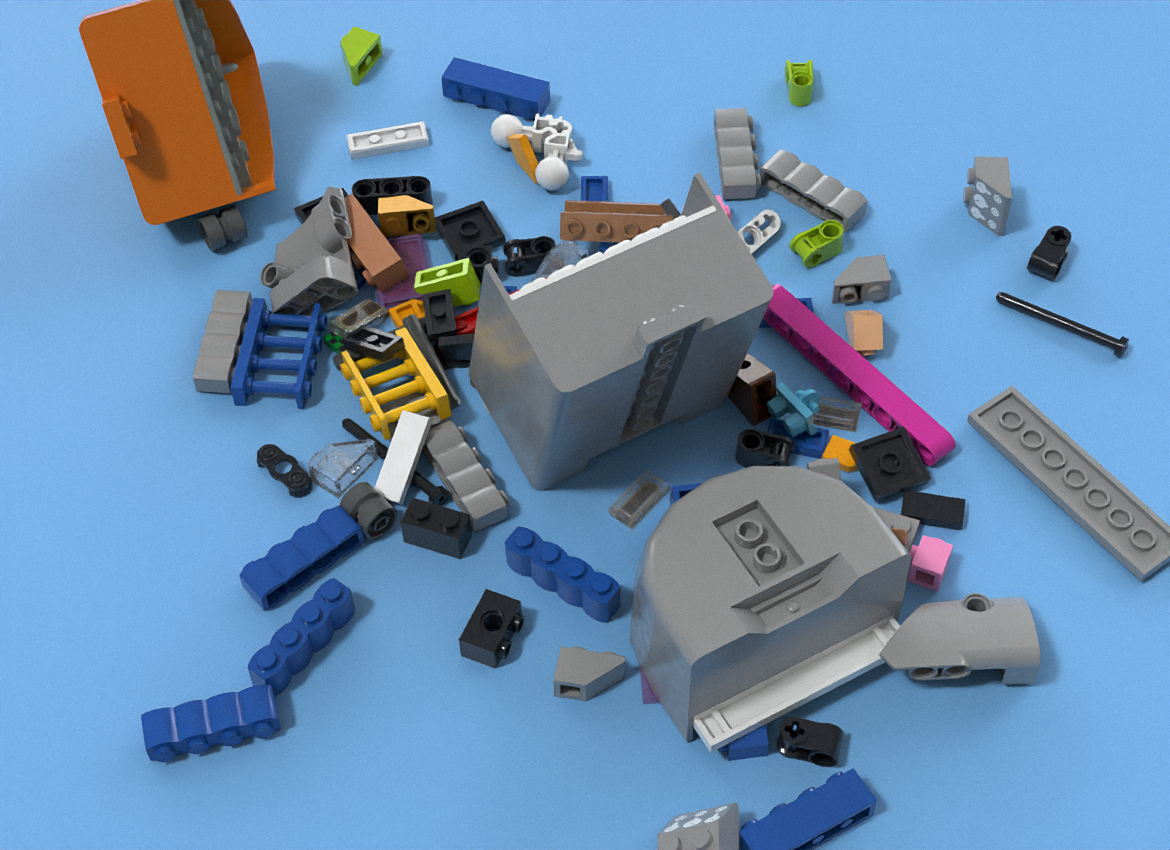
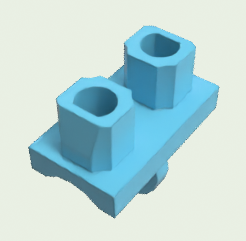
M783 382L776 386L778 395L766 403L770 414L778 420L789 412L790 416L782 421L785 429L792 437L805 430L811 436L818 432V428L813 424L814 414L820 410L818 406L820 401L819 394L813 389L806 391L800 389L795 395Z

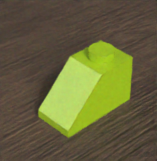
M353 26L348 34L343 36L340 43L343 60L352 84L358 86L383 54L380 35Z
M469 258L416 272L414 289L418 294L422 295L451 289L454 307L470 305L479 301L481 284Z

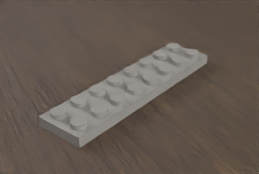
M1013 386L968 415L967 422L1141 582L1170 561V526Z

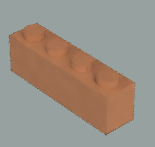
M350 194L344 200L352 232L351 238L347 240L349 251L352 253L350 255L351 261L357 270L363 268L364 271L361 273L370 287L375 285L382 294L409 277V274L400 256L354 195Z

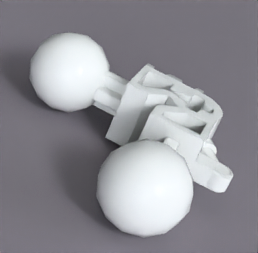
M536 113L533 127L523 126L517 117L510 114L501 115L492 123L491 136L498 145L509 148L510 145L507 137L513 134H526L529 141H532L534 153L544 152V159L537 165L535 176L537 183L549 191L564 187L568 181L569 170L567 160H582V151L575 147V142L572 140V125L568 121L563 120V116L553 119L552 115L548 114L545 117H539V113Z

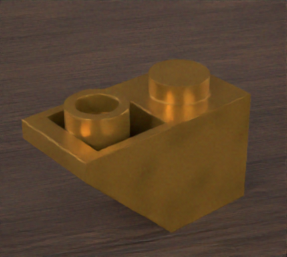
M407 195L378 198L379 224L384 237L436 232L433 205Z

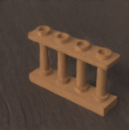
M565 200V209L560 214V239L595 242L632 241L637 235L645 233L652 228L659 229L663 224L673 221L674 218L672 215H663L665 211L660 203Z

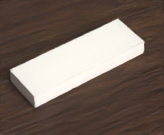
M424 121L346 135L351 160L429 146Z
M402 410L374 488L381 495V498L403 505L433 421L429 417Z

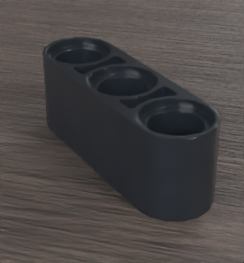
M423 176L362 179L356 181L352 186V194L368 215H378V198L407 195L425 203L433 204L430 181Z

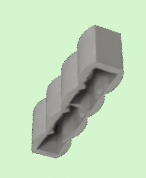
M746 108L714 109V131L722 198H755L756 190L761 189L760 173H755V170H758V155L753 154V151L756 149L755 134L750 135V132H753V117L748 116Z
M779 150L760 167L761 184L774 193L781 194L790 203L802 206L809 214L816 218L824 219L825 221H838L842 224L844 232H847L866 214L867 199L859 191L845 188L838 179L823 175L817 167L801 162L793 153Z
M216 291L212 310L207 320L206 331L201 342L199 356L194 367L193 381L196 391L231 393L230 386L253 302L251 292Z
M449 420L429 429L422 451L435 469L443 485L449 491L461 512L470 514L471 529L477 532L507 518V507L510 504L503 490L498 491L494 486L495 479L489 468L484 469L480 464L481 458L476 448H470L467 444L468 440L461 426L456 427Z

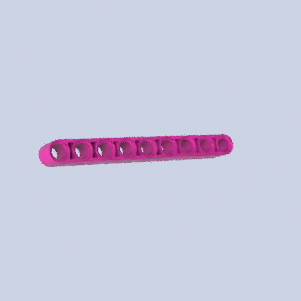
M780 284L772 286L773 297L764 314L767 324L888 432L904 427L924 464L933 466L956 448L954 438L943 426Z

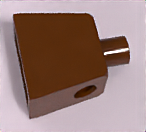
M747 354L728 398L753 426H756L772 417L766 403L777 396L776 374L756 358Z

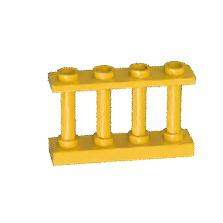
M406 327L395 331V335L403 338L405 347L396 353L392 359L386 361L388 362L396 358L399 360L404 359V364L363 379L360 372L386 362L371 357L353 362L347 350L341 352L344 362L340 364L342 375L345 380H351L349 381L351 390L355 397L360 396L359 402L364 414L370 413L369 419L374 431H380L385 440L391 438L388 424L398 421L402 410L415 414L427 409L430 411L435 410L441 420L452 416L448 394ZM405 375H409V377L414 376V381L373 396L370 391L371 388ZM416 392L420 394L425 393V398L383 413L380 408L384 404Z

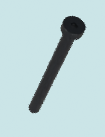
M998 292L996 300L999 303L1115 350L1114 355L1118 357L1123 356L1129 344V338L1122 336L1119 340L1007 293Z
M345 418L342 421V427L381 459L385 460L388 452L387 447L353 420ZM416 470L414 471L411 483L429 496L428 501L430 503L442 506L449 497V491L443 486H434Z

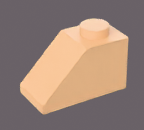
M874 310L845 311L849 345L858 351L860 355H875V350H883L882 314Z

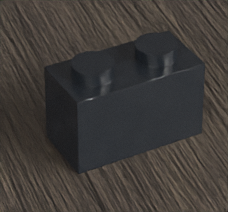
M412 498L400 521L403 541L405 543L457 559L462 558L472 537L470 514L416 498Z

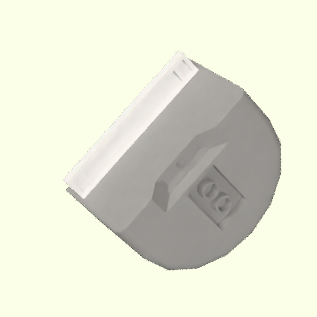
M799 466L747 467L706 480L668 508L647 540L639 558L634 580L629 640L646 682L685 741L692 740L694 727L711 753L885 663L879 656V653L900 627L898 618L912 557L876 510L841 480Z

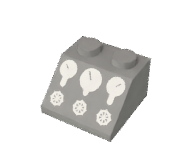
M975 156L973 168H968L967 184H969V187H964L963 203H968V213L971 217L997 236H1003L1012 200L1008 157Z
M731 803L675 816L658 834L657 850H739V805Z

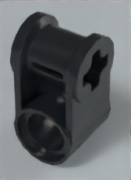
M1063 226L1049 228L1040 244L1033 251L1027 270L1055 280L1063 262L1067 258V247L1072 237L1071 232Z
M548 236L521 240L513 239L506 242L503 246V253L507 257L505 271L510 276L519 277L527 274L549 273L557 267L556 245L554 240Z
M746 429L738 436L735 459L739 465L745 468L751 466H776V462H779L778 466H790V454L794 452L796 446L795 442L789 437L760 432L755 429Z
M789 717L782 721L776 747L778 752L784 757L811 762L822 767H833L838 764L843 730L830 723H819L799 717Z

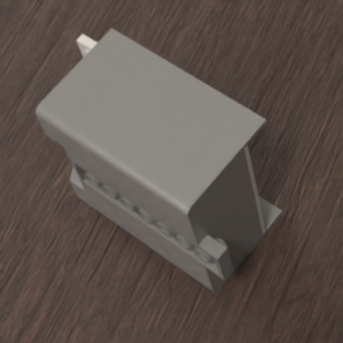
M699 172L693 177L681 216L663 224L659 229L652 228L645 233L637 235L632 241H622L618 245L608 248L604 254L598 252L584 258L576 266H565L553 272L547 279L544 277L538 278L524 285L519 291L511 295L506 291L491 263L485 265L468 376L483 400L484 408L488 414H491L530 485L536 490H546L586 471L590 459L669 421L685 424L721 407L726 402L773 297V288Z

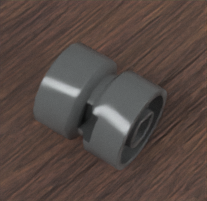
M235 205L219 210L218 216L211 213L198 218L199 228L210 251L225 247L228 240L235 243L248 237L243 218Z
M361 482L351 487L344 494L340 502V506L362 527L363 534L368 539H376L387 533L397 518V511L384 498H381V495L368 482Z

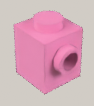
M923 535L919 546L913 545L910 551L912 559L908 581L938 591L950 561L953 545L939 538Z

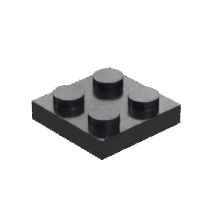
M483 200L435 217L436 230L454 261H458V246L492 245L493 249L506 243L505 235Z
M904 427L852 444L849 448V452L875 502L902 493L904 490H910L927 484L931 479Z

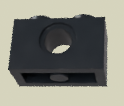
M485 589L459 638L461 656L496 669L501 658L505 659L508 656L512 644L510 640L514 633H519L524 624L525 616L522 615L521 601ZM491 628L499 629L497 631H489Z

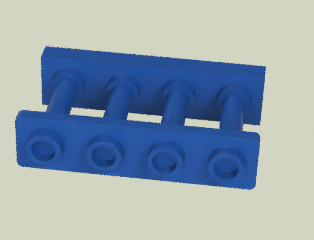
M253 298L230 386L236 406H247L249 395H253L254 392L295 395L297 408L304 409L306 399H310L312 395L311 376H315L317 373L316 355L322 351L321 333L327 329V314H323L321 303H315L312 316L273 314L270 310H267L265 299ZM271 325L309 327L307 338L268 336L265 333L266 327ZM265 347L304 349L302 360L260 358L259 354L260 350H264ZM260 369L299 372L296 383L256 381L254 379L255 372H259Z

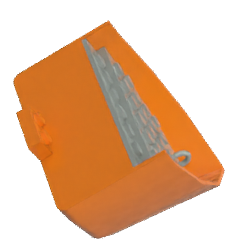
M139 0L89 14L81 20L79 33L103 99L102 107L120 159L124 160L143 218L147 223L159 225L276 190L275 157L271 126L258 62L251 41L231 0Z

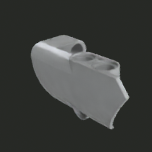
M327 187L322 200L312 209L311 215L290 236L277 244L275 262L267 263L262 269L260 281L262 285L272 289L269 295L273 314L312 316L315 303H321L322 311L325 312L347 302L358 293L347 240L352 236L342 189Z
M972 593L962 600L922 604L904 621L879 653V656L893 670H908L909 677L915 680L957 679L966 677L971 673V670L1000 669L1004 685L1035 683L1040 668V647L1036 627L1030 608L1023 597L987 598L980 593Z

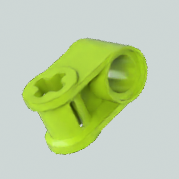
M786 60L785 82L790 103L800 107L810 104L814 81L812 60H807L804 63H791L790 60Z
M824 221L820 225L797 234L791 240L789 248L803 259L802 263L806 268H813L819 263L841 253L844 228L838 221Z

